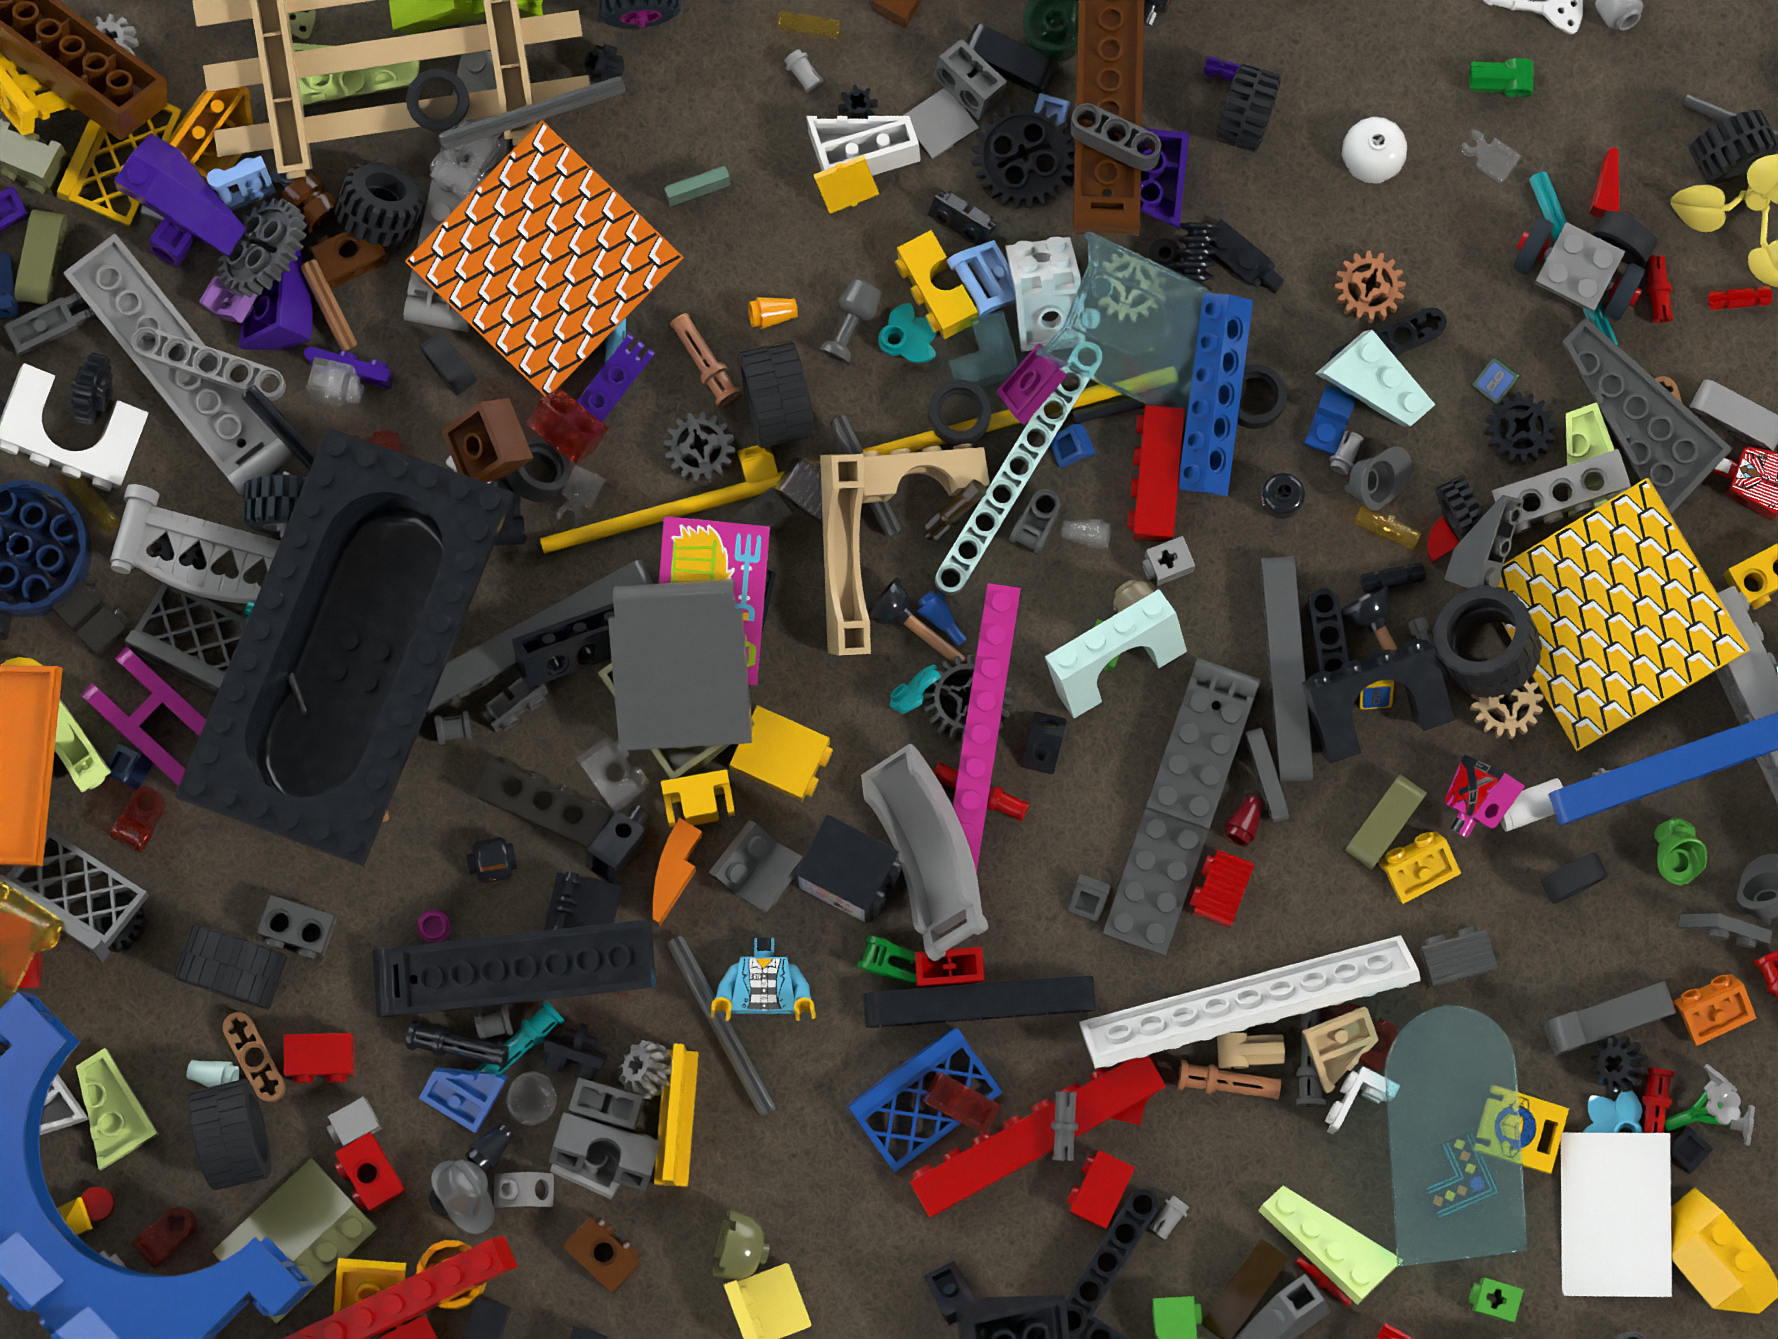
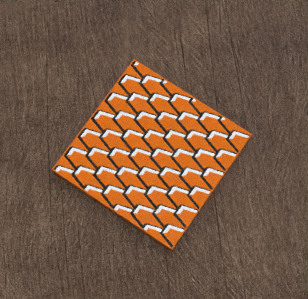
M541 120L405 262L548 399L684 257Z

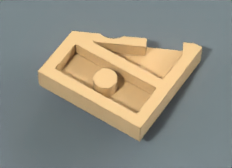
M1365 1006L1302 1031L1322 1087L1326 1093L1331 1092L1335 1088L1334 1084L1347 1070L1351 1071L1359 1062L1360 1056L1368 1052L1379 1040L1369 1011Z

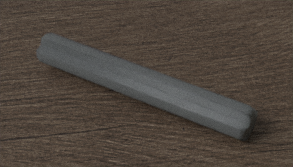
M845 415L830 421V426L844 454L864 453ZM888 501L868 503L884 536L890 537L900 531L901 527Z

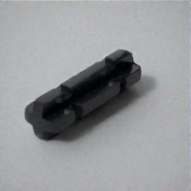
M1418 562L1409 564L1408 568L1399 566L1379 570L1378 574H1374V572L1364 573L1360 577L1362 590L1367 593L1376 590L1378 587L1387 586L1392 588L1407 585L1408 581H1411V583L1421 582L1425 580V570L1423 564Z

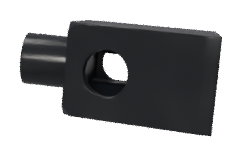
M634 804L627 815L617 811L588 848L585 867L606 882L614 884L643 843L645 835L643 826L650 818V814L637 804Z

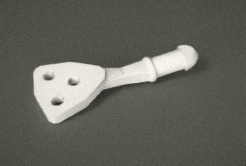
M1484 0L1490 6L1496 5L1509 8L1511 11H1531L1544 15L1554 27L1570 35L1577 32L1583 16V0H1548L1539 2L1529 0ZM1571 2L1575 3V7L1571 6ZM1559 8L1562 10V14L1558 13ZM1568 21L1572 22V26L1568 25Z

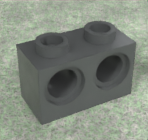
M962 39L939 56L933 78L978 120L1001 102L1007 81Z
M270 895L257 933L265 938L264 944L282 950L284 944L297 948L295 954L314 960L316 954L325 957L337 918L332 914ZM279 916L288 917L289 925L287 929L283 932H274L272 928L273 921ZM311 926L319 927L321 931L319 939L312 943L306 942L304 940L306 929Z
M578 1077L568 1110L570 1114H580L588 1120L601 1124H613L622 1130L635 1133L645 1101L643 1096Z

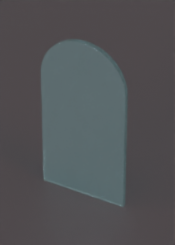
M1444 1005L1430 1009L1413 1018L1399 1032L1391 1045L1385 1067L1397 1265L1431 1264L1439 1261L1527 1251L1517 1075L1513 1048L1500 1026L1477 1010L1454 1005Z

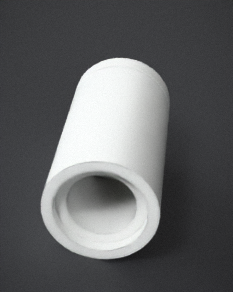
M1555 778L1523 790L1500 820L1504 831L1507 832L1554 815L1555 813L1548 794L1563 788L1560 780Z

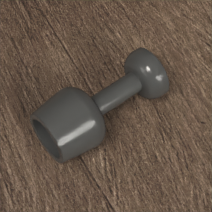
M852 279L839 299V307L847 315L835 340L824 342L819 351L841 363L849 364L851 352L846 345L858 320L869 321L874 318L882 292L870 284Z

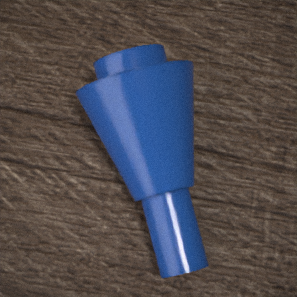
M931 590L917 601L920 608L916 612L938 629L944 631L957 647L967 639L954 623V617L942 591L935 594Z

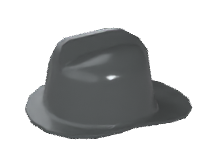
M1393 446L1373 458L1360 460L1353 466L1350 480L1344 485V490L1352 493L1353 497L1363 502L1364 506L1369 510L1377 511L1404 491L1412 473V461L1409 453L1402 447Z
M1774 853L1761 855L1745 867L1737 893V902L1740 906L1746 908L1752 917L1761 919L1765 925H1770L1772 919L1778 917V854Z
M463 1159L458 1161L448 1160L436 1166L431 1175V1185L451 1220L466 1233L479 1234L485 1232L493 1223L495 1209L487 1192L488 1182L484 1170L471 1161H464Z

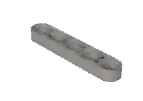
M141 327L132 335V348L143 359L243 392L251 385H256L270 401L279 399L285 392V380L280 372L273 368L152 327ZM144 335H152L156 339L154 348L149 351H142L138 347V341ZM176 345H181L187 350L185 358L178 362L172 361L169 358L170 349ZM214 356L218 361L216 368L210 372L202 371L199 366L202 358ZM237 366H244L248 369V377L243 382H234L230 378L231 371ZM272 376L279 380V387L276 391L266 393L261 389V383L266 377Z

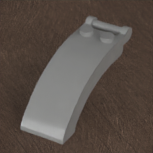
M908 744L861 775L865 802L871 806L882 823L894 849L899 851V861L902 863L901 867L910 898L913 926L916 931L923 934L924 948L928 957L933 961H937L945 956V951L973 934L979 935L986 931L988 923L982 914L976 869L960 821L944 789L915 746ZM967 918V923L939 938L940 934Z

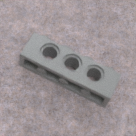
M1616 449L1492 490L1495 503L1502 495L1525 500L1527 497H1536L1540 500V507L1534 512H1527L1521 508V518L1516 524L1513 533L1515 535L1532 529L1531 524L1544 520L1545 524L1557 522L1564 518L1563 513L1575 510L1576 514L1590 511L1595 508L1594 503L1606 499L1607 501L1631 488V484L1620 451ZM1591 476H1598L1603 479L1604 485L1598 491H1590L1585 486L1586 480ZM1561 486L1568 487L1572 491L1571 498L1564 502L1556 500L1553 496L1554 491Z

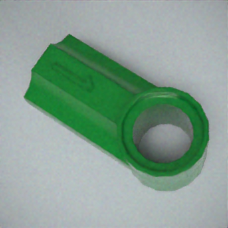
M1526 58L1509 59L1505 63L1471 62L1469 72L1470 92H1503L1508 97H1516V94H1519L1520 98L1532 96L1534 88V62Z

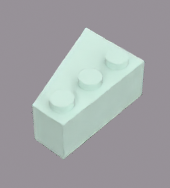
M1373 330L1363 331L1315 373L1402 427L1412 426L1435 405Z

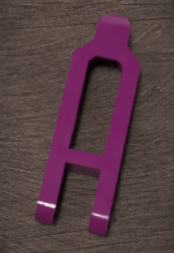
M125 647L115 657V660L124 666L152 693L148 699L128 717L93 683H90L80 695L179 786L186 769L142 730L140 726L162 703L198 736L202 732L206 719L128 647Z

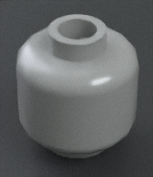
M1596 0L1595 7L1608 27L1627 30L1641 19L1643 3L1642 0Z

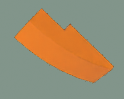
M680 817L668 837L655 877L653 921L658 926H661L696 872L695 866L687 862V860L702 839L703 833Z

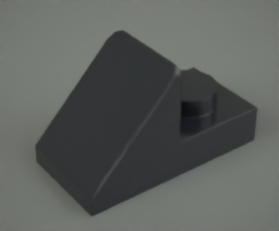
M953 1261L924 1275L945 1321L949 1326L956 1323L955 1304L975 1299L955 1262Z

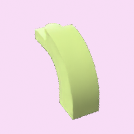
M60 699L55 752L66 766L81 792L86 791L88 788L93 789L99 786L105 780V776L110 774L111 771Z

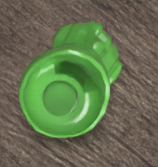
M1674 817L1658 825L1654 831V838L1659 843L1657 865L1660 874L1666 881L1679 886L1688 884L1706 867L1707 851L1705 845L1695 837V827L1683 818Z

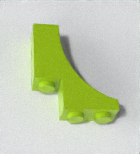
M389 0L392 29L406 35L420 34L459 23L486 20L483 0ZM518 0L520 19L543 15V0Z

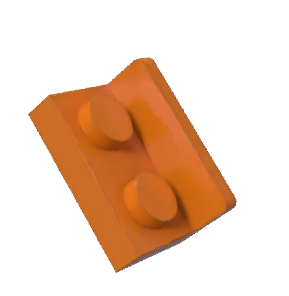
M1733 974L1717 976L1710 984L1700 989L1687 990L1680 998L1673 1001L1675 1009L1682 1015L1692 1043L1696 1046L1756 1019L1744 983Z

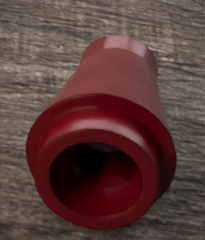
M1247 795L1242 805L1224 825L1226 829L1224 833L1225 838L1242 847H1247L1249 842L1254 841L1265 803L1255 796Z

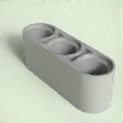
M1706 379L1702 381L1688 407L1697 417L1701 415L1700 419L1726 433L1730 431V435L1754 448L1759 446L1758 449L1774 452L1778 444L1777 414L1714 381Z

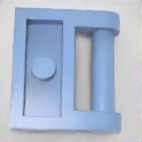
M261 156L246 158L240 161L237 166L226 171L213 169L207 175L209 186L215 190L216 194L231 211L276 193ZM237 184L240 191L232 193L228 187Z
M994 240L958 252L947 260L951 270H956L976 303L979 317L1016 303L1009 264ZM967 263L971 264L991 298H987Z

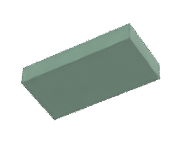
M722 166L665 186V195L669 207L730 186V176L726 166Z

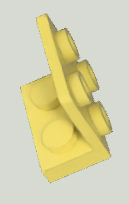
M788 1263L740 1281L735 1280L724 1284L744 1339H780L811 1327L809 1316Z

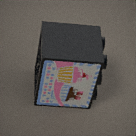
M827 814L795 873L797 887L868 924L871 917L876 919L879 917L886 903L885 890L887 887L892 890L901 875L902 867L900 866L902 863L899 861V851Z

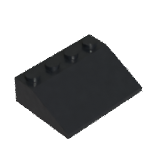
M1064 1295L987 1297L955 1304L959 1339H1070Z

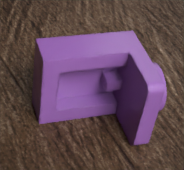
M214 276L201 297L200 304L222 320L242 323L251 314L253 303L258 295L254 293L251 298L246 295L240 297L226 288L224 283L220 281V277Z

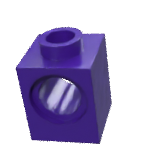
M164 218L149 239V252L177 269L194 244L195 236Z

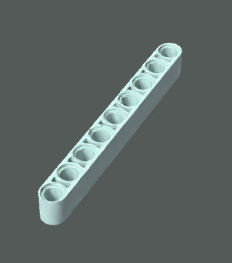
M1084 339L1075 345L1062 369L1067 376H1072L1077 380L1078 389L1069 392L1060 383L1034 413L987 489L986 495L979 502L938 569L935 585L943 594L954 595L963 588L1098 367L1102 358V349L1096 341ZM1083 348L1092 350L1095 355V361L1090 364L1081 362L1078 358V351ZM1048 404L1057 405L1061 410L1060 418L1049 419L1044 413V407ZM1036 431L1041 433L1044 437V444L1040 447L1031 446L1027 441V435L1030 432ZM1015 459L1023 460L1027 465V472L1023 475L1014 474L1010 469V462ZM998 487L1006 488L1010 493V500L1006 503L997 502L993 498V490ZM980 515L989 516L993 520V528L989 531H981L976 526V518ZM963 543L972 544L976 548V556L972 559L962 558L958 552L959 546ZM946 571H954L959 576V584L949 588L942 583L941 575Z

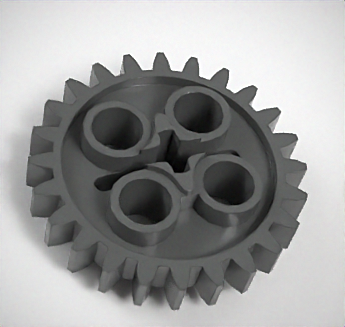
M275 198L272 199L270 204L263 201L260 210L254 206L250 217L244 214L242 224L246 228V232L230 257L223 255L218 259L223 264L217 271L222 274L219 279L224 283V286L240 297L246 295L251 298L254 292L261 295L264 287L270 290L273 280L276 279L280 282L281 273L283 271H290L288 265L290 261H297L298 258L294 255L295 252L303 249V245L299 241L306 237V234L302 232L307 226L302 221L305 216L290 202L284 199L278 201Z

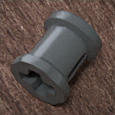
M464 711L462 715L442 718L440 715L435 716L439 745H443L445 741L466 738L467 740H472L468 711Z
M507 1005L502 1006L499 1011L483 1015L479 1012L474 1013L480 1041L486 1042V1038L507 1033L508 1036L514 1035Z

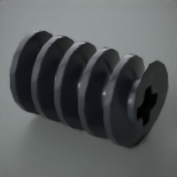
M1194 222L1180 224V228L1188 232V235L1178 237V241L1185 244L1186 248L1176 250V254L1183 257L1184 261L1174 263V267L1181 270L1182 274L1172 276V280L1179 283L1180 287L1212 291V288L1204 284V281L1214 278V275L1206 271V268L1215 266L1216 262L1207 256L1218 252V249L1209 243L1220 239V236L1213 233L1211 229L1221 226Z

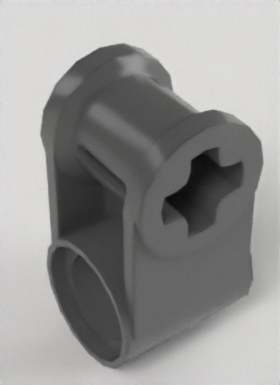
M1049 489L1037 491L1032 496L1025 512L1017 521L1009 541L1012 543L1017 541L1033 549V553L1039 555L1060 511L1058 495ZM1042 499H1048L1053 502L1055 507L1052 512L1043 514L1037 510L1036 504Z

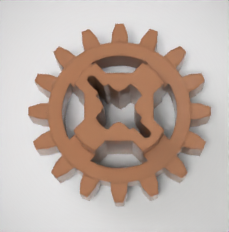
M1371 251L1366 252L1364 259H1361L1356 253L1352 258L1353 264L1345 260L1342 264L1345 272L1338 271L1335 279L1342 282L1334 286V292L1342 293L1336 302L1337 304H1347L1344 311L1346 315L1352 311L1356 312V321H1359L1362 315L1367 316L1369 323L1373 322L1375 315H1378L1383 321L1387 317L1386 310L1395 313L1398 307L1394 302L1401 303L1404 298L1403 294L1397 292L1404 290L1406 282L1398 281L1403 271H1394L1392 269L1395 263L1394 259L1385 263L1383 261L1384 253H1380L1377 259L1372 258ZM1362 268H1370L1369 270L1362 273L1357 272V270ZM1381 272L1387 276L1390 283L1385 282ZM1374 276L1373 289L1366 298V285L1368 281L1370 282L1371 277ZM1349 290L1355 292L1358 302L1353 299ZM1378 300L1384 302L1377 306H1369V304Z

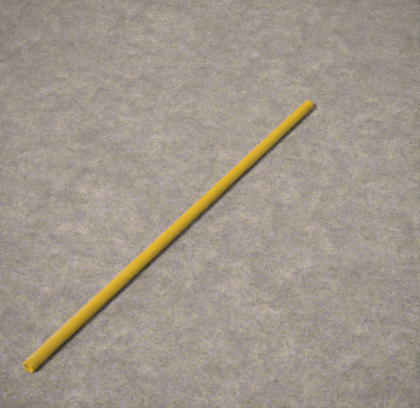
M1168 365L1084 388L1073 408L1175 381L1173 367ZM1048 404L1044 407L1046 416L1061 412L1060 408L1055 404ZM1009 409L991 414L986 432L1021 422L1015 418ZM978 418L947 427L955 431H966L975 425ZM931 430L862 450L864 453L877 451L879 456L891 455L890 452L898 449H910V453L927 447L946 443ZM820 461L779 472L773 478L750 484L742 482L540 538L544 554L663 522L664 516L681 517L821 478Z

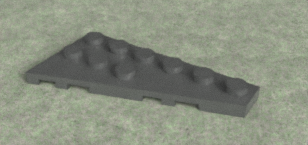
M1585 317L1563 340L1562 344L1593 399L1597 402L1601 413L1640 481L1645 478L1650 479L1671 515L1733 448Z

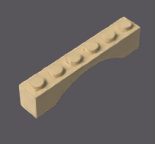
M863 454L820 455L828 654H871L870 620L863 593L859 554L860 514L865 488Z

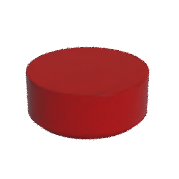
M91 1187L81 1196L90 1220L103 1221L114 1211L115 1200L107 1189Z

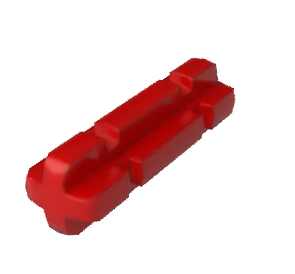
M1769 286L1757 287L1756 290H1753V288L1731 289L1725 293L1720 290L1709 292L1707 302L1710 310H1721L1724 306L1727 309L1753 307L1756 303L1757 306H1765L1771 304L1773 295Z

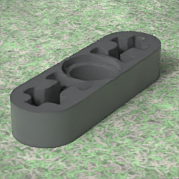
M1259 727L1244 732L1256 777L1261 779L1258 783L1271 823L1289 819L1286 802L1262 728Z

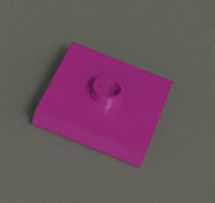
M1038 343L997 390V394L1015 418L1025 425L1067 377V374L1051 353Z

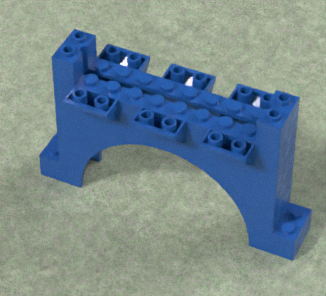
M17 992L0 1009V1041L5 1045L12 1044L0 1057V1284L9 1292L7 1299L20 1311L23 1309L26 1311L35 1310L41 1316L39 1319L40 1324L52 1334L51 1337L53 1339H213L251 1300L253 1305L265 1316L269 1313L272 1316L284 1315L314 1286L306 1275L268 1236L262 1241L254 1237L242 1249L227 1259L209 1268L180 1276L152 1275L120 1266L104 1258L83 1242L65 1222L48 1191L42 1170L39 1139L41 1118L50 1087L68 1056L81 1042L35 994Z

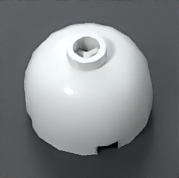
M1370 117L1362 119L1349 130L1343 141V161H1345L1349 172L1363 182L1381 183L1394 177L1400 172L1406 160L1407 143L1404 133L1394 122L1386 118Z

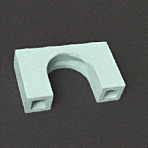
M1159 589L1045 656L1056 692L1073 718L1078 717L1102 702L1097 687L1098 676L1102 669L1120 653L1134 647L1143 646L1157 667L1160 668L1187 652L1177 614Z

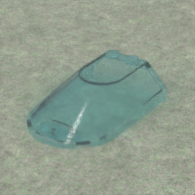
M1086 232L1084 239L1088 240L1089 264L1062 329L1043 349L1038 348L1036 355L1146 405L1173 408L1188 407L1203 293L1212 292L1205 286L1095 233Z

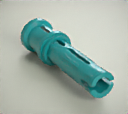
M547 1000L543 1001V1007L529 1020H522V1024L519 1025L521 1029L502 1045L508 1046L510 1049L506 1066L499 1067L498 1065L484 1062L474 1071L503 1073L534 1044H542L545 1041L544 1037L558 1024L563 1025L566 1021Z

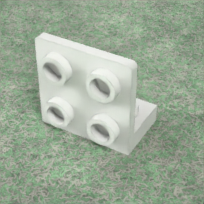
M1365 1067L1360 1068L1357 1072L1352 1071L1348 1074L1340 1092L1345 1094L1342 1102L1336 1101L1325 1119V1122L1330 1124L1327 1132L1333 1135L1339 1130L1359 1089L1363 1090L1361 1096L1379 1104L1380 1101L1388 1102L1392 1099L1399 1085Z

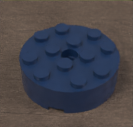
M8 481L6 484L0 485V611H7L13 617L22 618L50 613L67 603L78 592L87 577L92 559V543L89 530L75 507L54 488L35 481ZM29 542V550L23 554L15 555V549L20 543Z

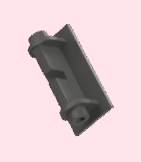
M521 677L508 687L515 698L510 701L501 692L484 705L486 709L481 714L488 723L493 719L495 720L491 725L496 733L501 729L508 731L519 722L518 716L527 709L533 711L545 702L546 698L544 696L549 692L544 683L540 687L528 688L523 677Z

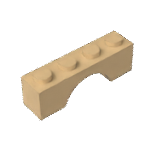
M960 444L954 446L953 450H942L940 446L924 448L922 452L910 453V449H898L890 452L891 455L879 456L877 451L861 453L864 456L865 483L862 503L888 501L896 494L901 478L913 473L926 474L935 478L942 484L949 496H956L973 479L980 481L985 488L990 486L984 447L973 448L972 444Z

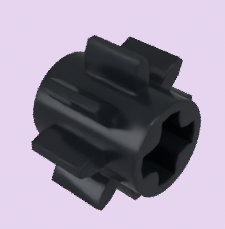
M604 44V46L595 45V49H591L587 53L584 60V68L586 73L592 74L591 82L599 83L617 76L621 77L625 64L623 56L617 55V47Z
M853 85V91L849 94L846 92L841 93V99L846 104L838 106V113H846L848 119H867L868 116H875V113L870 109L878 107V100H870V88L863 91L858 90V87ZM860 102L864 103V109L858 107L856 110L852 109V103L856 105Z

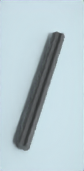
M617 76L441 133L439 135V142L443 150H450L625 92V85L622 78Z
M682 936L671 939L667 946L753 1105L761 1117L768 1115L775 1110V1105L730 1022L725 1021V1013L717 1011L714 1014V1018H711V1005L716 997Z

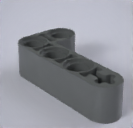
M1664 981L1578 1012L1573 1011L1547 1021L1543 1026L1555 1056L1566 1053V1051L1570 1052L1595 1043L1598 1040L1601 1041L1610 1036L1624 1033L1629 1029L1632 1030L1676 1014L1677 1011Z

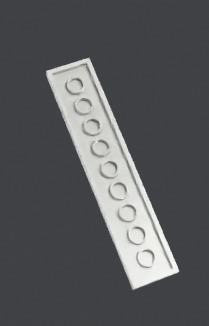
M1400 935L1080 1021L1079 1023L1096 1069L1103 1066H1113L1118 1062L1133 1058H1143L1151 1053L1162 1050L1176 1049L1182 1045L1199 1040H1210L1215 1036L1225 1033L1243 1031L1248 1027L1262 1023H1273L1288 1016L1306 1014L1314 1009L1329 1005H1339L1351 999L1373 996L1377 992L1392 988L1406 987L1411 983L1421 980L1419 969Z

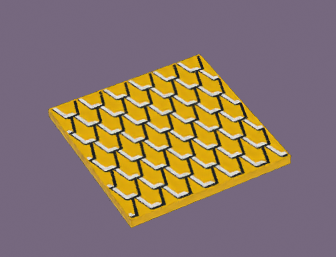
M1645 478L1503 564L1501 580L1497 587L1514 593L1520 601H1523L1540 634L1539 638L1542 642L1541 659L1536 666L1533 677L1538 682L1542 693L1576 751H1580L1751 651L1649 478ZM1502 622L1510 638L1513 640L1516 627Z

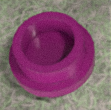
M438 910L425 912L417 923L418 934L428 943L444 941L451 930L449 918Z

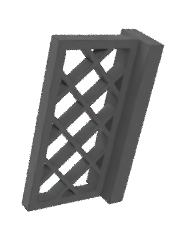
M163 582L135 630L130 631L125 642L126 646L136 656L217 696L226 674L222 670L228 669L231 662L225 647L239 643L241 638L240 635L223 640L219 625L233 622L239 625L242 634L247 621L245 618L203 597L187 593ZM168 590L180 595L184 606L165 611L162 601ZM186 599H188V600H190V601H192V602H194V603H192V604H187ZM158 607H160L161 612L155 614ZM201 607L210 611L212 621L198 625L193 624L190 611ZM186 612L190 627L171 632L167 617ZM215 614H217V615H219V616H221V617H223V618L216 619ZM159 619L164 620L167 630L166 634L153 637L144 632L149 622ZM215 627L219 642L200 647L196 632ZM192 633L196 648L187 651L177 649L173 638ZM170 640L171 645L163 641ZM219 648L222 649L226 663L215 666L205 663L202 653ZM199 654L200 660L193 656Z
M47 828L45 845L49 840L56 843L59 855L44 858L43 866L60 863L61 876L44 879L42 866H14L6 877L0 874V895L20 910H34L35 920L103 963L111 953L108 947L147 900L149 894ZM81 859L84 871L67 875L66 861ZM37 868L38 881L24 884L18 880L25 870ZM106 875L109 880V887L92 891L91 877ZM85 879L86 892L69 896L68 882ZM62 884L63 897L51 900L45 897V887ZM130 891L136 895L129 905L117 907V893ZM110 895L111 909L94 912L93 899ZM87 900L88 913L73 916L70 912V903ZM112 916L113 925L105 935L96 931L95 920Z

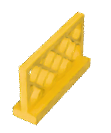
M167 103V106L162 110L172 114L168 125L154 129L152 121L149 119L147 123L151 131L133 137L132 133L128 135L129 139L111 145L108 138V131L92 119H89L58 187L57 198L68 203L71 201L130 227L140 203L128 196L131 207L127 216L125 217L114 212L109 200L125 194L117 191L107 195L101 179L116 173L119 174L124 166L119 165L114 150L130 144L133 150L137 148L135 142L146 139L151 133L157 136V134L164 132L162 140L167 142L182 109ZM105 139L107 147L100 149ZM110 152L116 168L98 174L94 164L96 157ZM92 168L94 176L87 178ZM97 181L103 197L89 201L79 196L83 185ZM105 202L107 208L100 206L98 204Z
M674 1044L673 1050H669V1055L673 1058L672 1072L668 1080L670 1086L663 1087L660 1103L657 1141H661L656 1156L654 1185L688 1187L699 1052L686 1051L684 1044Z

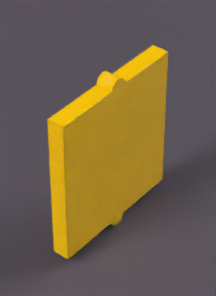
M864 155L844 163L838 162L836 166L814 174L830 214L851 205L857 206L859 202L879 195Z

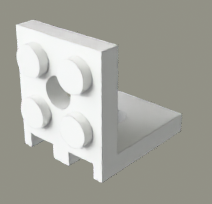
M1051 237L1044 241H1020L1014 245H1007L1006 255L1015 289L1021 352L1032 351L1038 343L1047 349L1076 345L1079 341L1086 339L1081 278L1070 237ZM1048 311L1059 313V316L1053 321H1044L1042 319V316Z

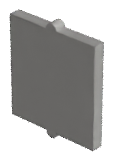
M945 88L903 115L910 117L917 140L931 159H934L979 129L966 108Z

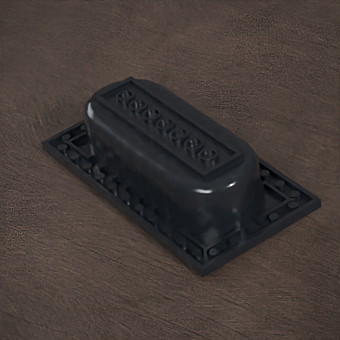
M328 427L177 789L176 799L364 867L515 496L513 492ZM291 673H294L305 702L306 715L301 714L289 684Z

